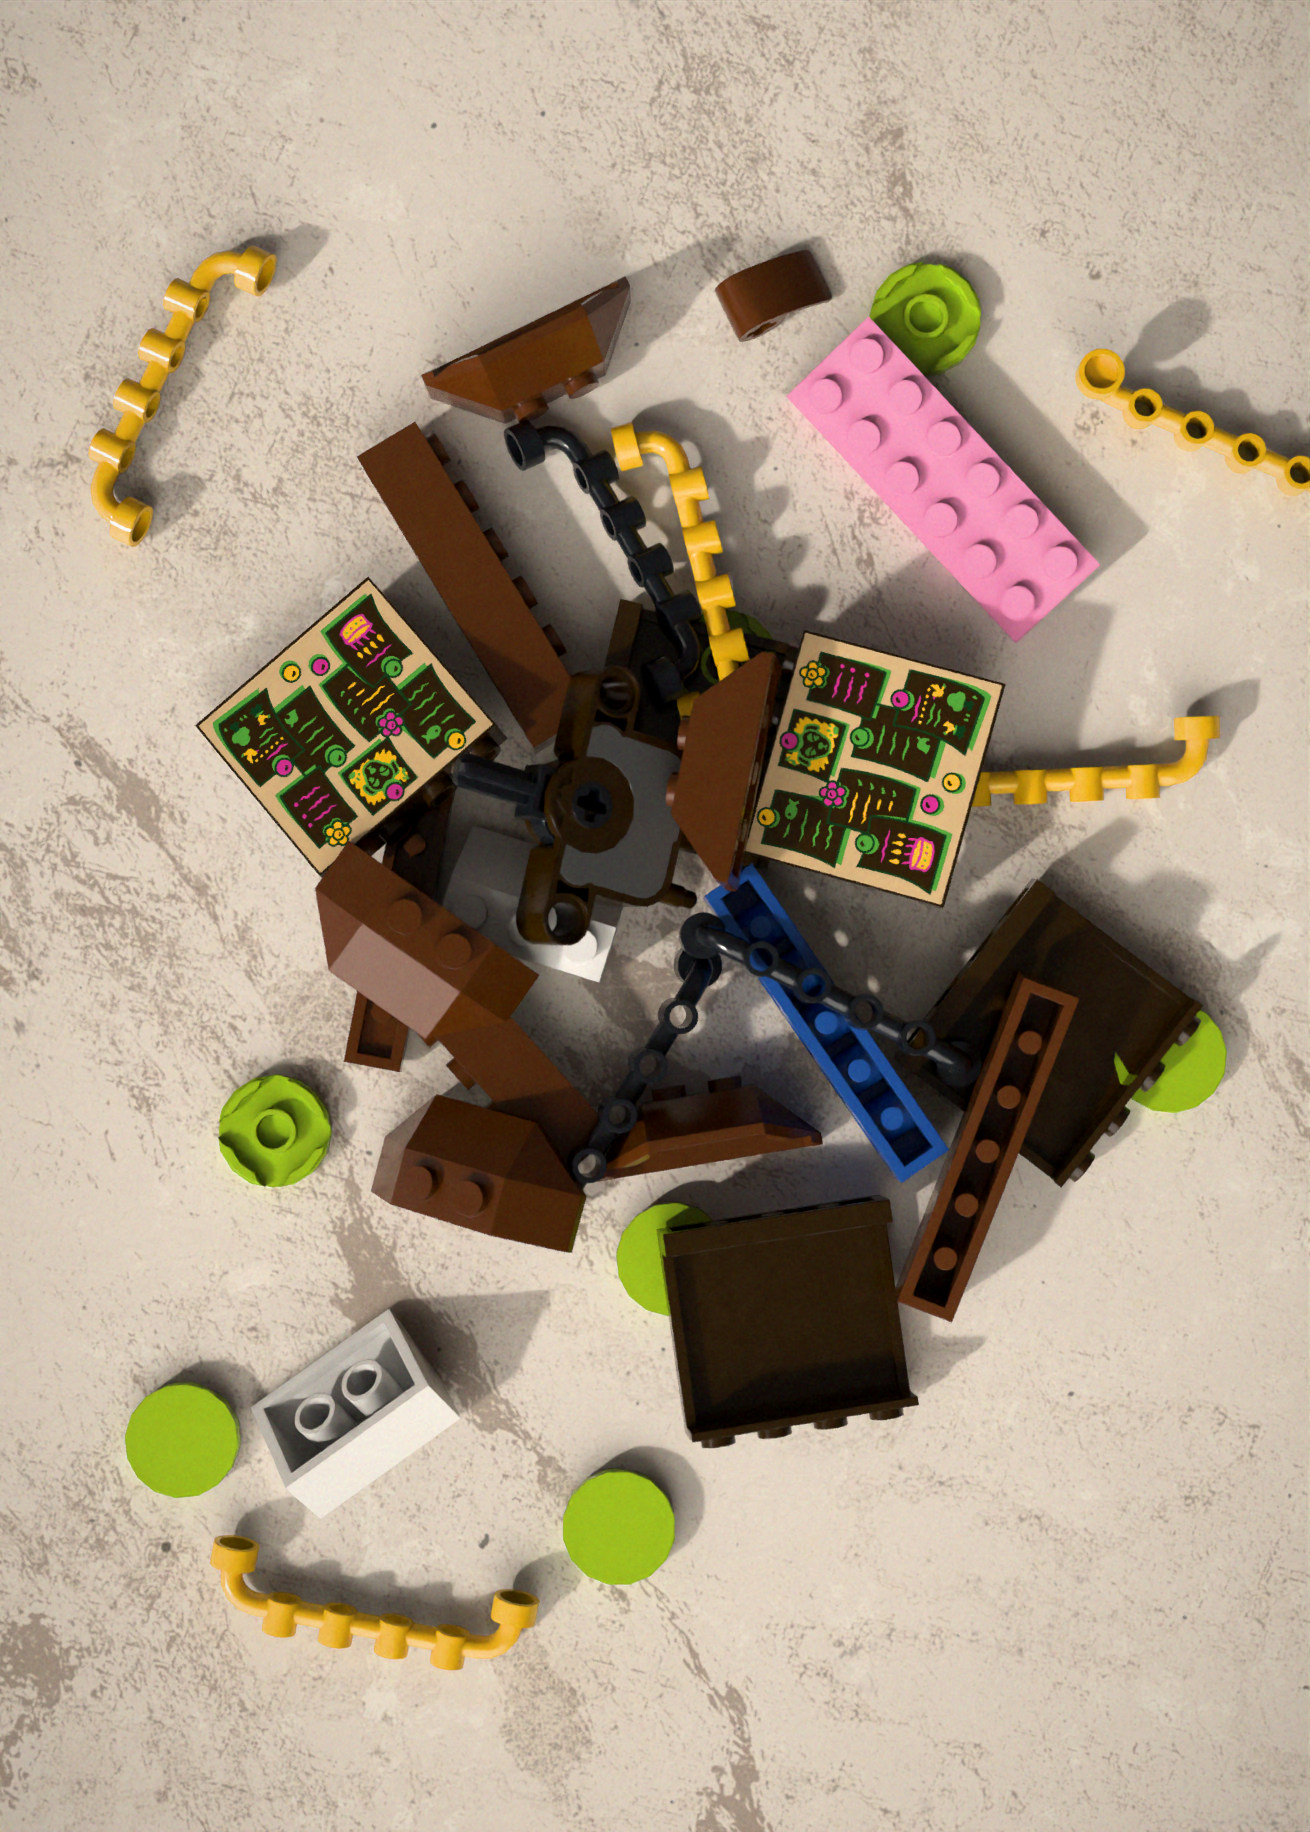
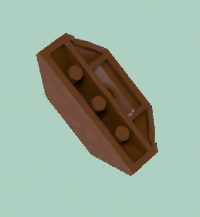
M626 276L459 358L422 374L421 377L430 398L506 424L515 419L519 423L525 420L532 421L549 410L548 403L566 394L569 399H576L593 391L600 384L598 379L606 375L631 303L630 284Z
M769 652L759 653L693 700L691 715H684L682 717L678 730L677 745L679 750H683L679 772L671 773L666 791V804L672 807V817L716 882L724 889L738 892L771 718L782 666L774 653Z
M348 841L315 887L328 971L424 1038L506 1023L539 977L538 973L350 841Z
M741 1075L708 1080L709 1091L686 1095L685 1085L651 1090L653 1100L642 1102L637 1108V1121L634 1127L628 1132L620 1133L604 1155L607 1169L604 1176L597 1182L822 1145V1134L754 1084L742 1085Z
M440 1094L432 1097L385 1136L371 1188L372 1193L390 1205L489 1236L566 1253H572L587 1197L579 1183L574 1181L564 1159L541 1123Z

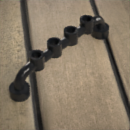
M525 420L504 430V439L508 452L516 466L522 471L545 461L544 449H558L569 458L579 487L585 494H590L600 511L601 522L606 533L613 541L617 540L627 557L628 567L634 581L641 588H645L655 605L656 616L661 627L667 634H672L679 647V656L673 663L668 657L662 655L641 665L640 672L644 686L652 700L660 707L682 697L684 693L682 683L695 674L701 663L702 645L692 625L701 620V610L696 598L689 590H684L675 595L666 581L665 577L674 572L673 562L667 549L661 543H656L647 548L637 530L646 526V518L637 499L630 496L619 501L610 484L618 481L619 474L612 456L606 450L592 455L584 441L576 433L564 427L548 425L535 428L531 422Z
M696 913L687 918L680 928L679 942L682 949L689 956L696 959H707L720 953L740 963L744 972L749 976L755 978L766 976L792 989L799 1001L806 1004H822L843 1015L846 1022L852 1028L858 1030L871 1029L895 1041L899 1050L904 1054L910 1056L923 1055L933 1060L934 1073L945 1085L964 1087L973 1083L980 1075L982 1060L979 1052L973 1045L963 1041L947 1042L937 1037L934 1029L928 1023L920 1020L907 1022L883 1010L882 1003L875 996L870 994L855 996L831 983L828 974L819 968L804 970L780 958L777 950L770 943L760 941L752 944L726 931L721 920L711 913ZM755 949L764 950L769 957V964L763 971L756 970L750 963V955ZM808 975L817 977L821 984L820 992L815 997L806 995L802 988L803 980ZM861 1001L867 1002L872 1008V1017L866 1023L858 1021L855 1016V1007ZM913 1027L920 1029L924 1036L923 1044L918 1049H913L907 1042V1034Z
M682 948L677 952L674 958V971L683 985L675 998L667 999L661 1004L658 1010L659 1024L646 1045L635 1049L630 1054L628 1059L629 1072L616 1094L605 1098L598 1107L599 1121L585 1144L575 1147L568 1156V1169L574 1181L579 1183L582 1190L587 1183L597 1182L604 1176L607 1169L604 1155L618 1133L628 1132L636 1124L637 1110L635 1105L647 1085L659 1082L666 1075L668 1062L665 1056L678 1034L688 1033L696 1026L698 1022L696 1005L706 988L716 982L722 971V959L719 953L707 959H696L689 956ZM681 1005L685 1009L686 1018L681 1025L674 1026L670 1021V1013L674 1007ZM647 1055H653L656 1060V1067L652 1073L643 1075L639 1068L640 1061ZM622 1104L626 1110L624 1120L618 1124H611L609 1120L610 1110L615 1105ZM587 1154L594 1155L596 1164L593 1170L589 1173H580L578 1169L579 1160Z

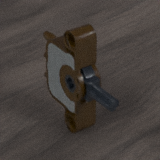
M614 665L589 669L577 673L571 679L566 691L553 749L555 756L558 758L557 760L546 764L526 765L525 770H521L465 752L459 755L456 763L452 766L451 774L453 775V783L456 786L515 804L514 816L524 819L527 831L538 844L530 850L516 911L518 932L524 940L531 944L571 946L578 943L586 935L589 928L594 902L615 907H648L659 902L676 908L681 906L687 909L693 908L697 903L695 892L685 889L684 886L672 883L679 850L696 852L672 817V807L666 804L668 781L672 772H679L683 750H679L676 745L633 730L640 701V686L638 679L632 671L624 666ZM601 684L604 685L607 692V701L605 704L602 702L600 696ZM552 907L555 910L557 916L556 925L553 931L550 929L548 923L549 913Z

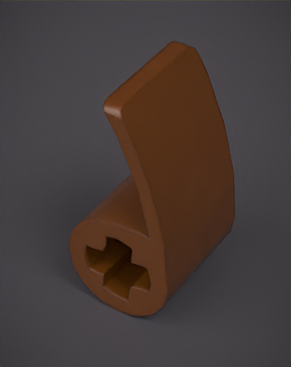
M809 250L786 254L739 271L722 281L714 291L739 342L750 341L766 334L777 327L790 313L828 303L832 299L831 292Z

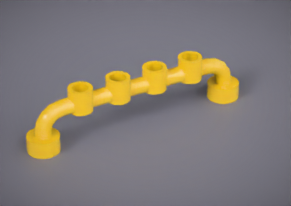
M255 245L249 246L244 253L231 250L216 252L200 263L189 283L175 278L168 286L163 300V307L165 310L172 312L173 315L164 333L155 328L149 329L139 346V358L149 364L139 383L126 378L119 385L115 393L113 405L116 410L124 414L115 432L113 433L105 428L100 429L93 437L89 447V458L99 463L94 472L90 487L92 503L99 515L110 523V536L131 547H136L144 539L150 528L153 508L131 496L123 499L121 503L117 502L113 493L114 485L119 474L125 472L133 461L136 451L135 442L144 424L150 422L158 410L161 399L160 392L169 373L175 372L182 362L185 353V341L194 323H198L204 317L210 302L209 293L214 283L222 275L232 273L235 274L234 282L237 288L259 297L268 289L275 274L277 259L274 254Z
M1095 349L1090 351L1078 365L1075 381L1081 393L1091 399L1101 400L1123 411L1124 421L1130 427L1145 429L1151 424L1174 433V440L1182 450L1193 452L1204 446L1225 455L1227 466L1235 473L1245 474L1255 468L1276 477L1278 488L1286 495L1297 496L1304 491L1310 492L1309 457L1296 456L1290 459L1267 449L1263 439L1256 434L1246 433L1237 436L1214 426L1212 418L1203 411H1192L1186 414L1163 404L1160 395L1152 389L1143 388L1135 392L1122 386L1121 383L1125 375L1124 364L1121 358L1111 350ZM1135 402L1145 403L1150 409V416L1138 414L1135 410ZM1186 425H1196L1201 431V438L1191 437L1187 432ZM1239 446L1247 447L1252 452V461H1246L1240 457L1238 453ZM1291 468L1298 469L1303 474V484L1297 483L1291 478Z
M633 422L611 427L612 439L622 472L644 466L642 454L646 453L660 455L667 465L697 594L705 619L711 651L719 681H721L740 667L739 663L749 661L750 658L742 627L730 630L725 609L736 607V601L729 574L717 576L712 555L723 553L715 519L707 522L703 521L699 502L710 499L702 466L690 468L688 457L682 445L671 435L656 430L636 432ZM699 691L683 694L682 697L676 699L681 719L684 715H691L693 700L700 695Z
M1220 716L1174 718V740H1186V751L1181 759L1173 763L981 772L972 807L991 806V794L1013 793L1014 805L1048 803L1047 792L1069 791L1070 802L1103 801L1104 789L1126 788V799L1160 798V786L1184 783L1199 773L1207 760L1209 739L1221 738Z
M222 1535L214 1539L210 1564L214 1568L221 1570V1587L226 1598L238 1610L250 1615L264 1617L262 1631L274 1637H292L296 1634L297 1624L320 1628L318 1642L327 1647L337 1649L348 1648L352 1644L353 1635L376 1639L374 1652L381 1657L395 1660L404 1659L408 1655L409 1646L431 1650L430 1663L433 1666L444 1670H460L463 1668L465 1657L492 1659L506 1653L518 1641L522 1629L531 1628L536 1623L539 1599L533 1594L516 1589H500L495 1592L490 1616L500 1626L495 1633L490 1635L471 1634L467 1629L453 1624H440L435 1627L415 1623L411 1618L396 1613H385L379 1616L358 1612L355 1607L345 1603L331 1602L322 1605L302 1601L299 1596L288 1592H271L269 1594L256 1592L245 1584L243 1574L253 1572L256 1569L259 1544L250 1538L237 1535Z

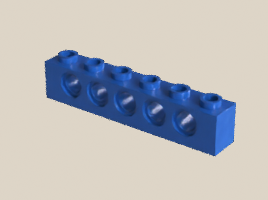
M753 864L741 870L738 892L728 891L719 885L704 896V901L712 913L721 920L726 931L752 944L760 941L770 943L775 947L780 958L804 970L819 968L827 973ZM755 949L750 955V963L756 970L763 971L769 964V957L764 950ZM808 975L803 980L802 988L806 995L815 997L820 992L821 984L817 977ZM766 976L758 978L895 1179L901 1183L949 1151L866 1029L858 1030L852 1028L846 1022L843 1015L820 1003L806 1004L799 1001L792 989ZM829 976V978H830V980H831V983L834 984V985H836V984L833 982V980L831 979V977Z

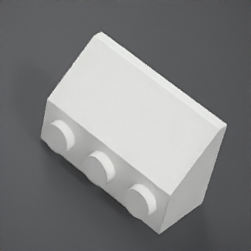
M472 826L451 876L442 907L512 956L601 983L624 907L605 906L594 902L590 925L586 935L578 943L571 946L535 945L529 943L518 932L516 911L530 850L537 845ZM552 907L549 913L548 923L550 929L553 931L556 925L557 916L555 910Z
M390 1308L251 1407L285 1489L320 1519L461 1418L441 1378Z

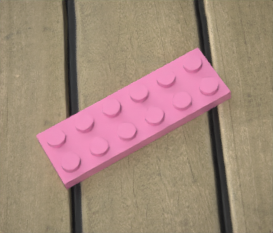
M867 317L786 396L1015 643L1100 566L1096 559L870 317Z

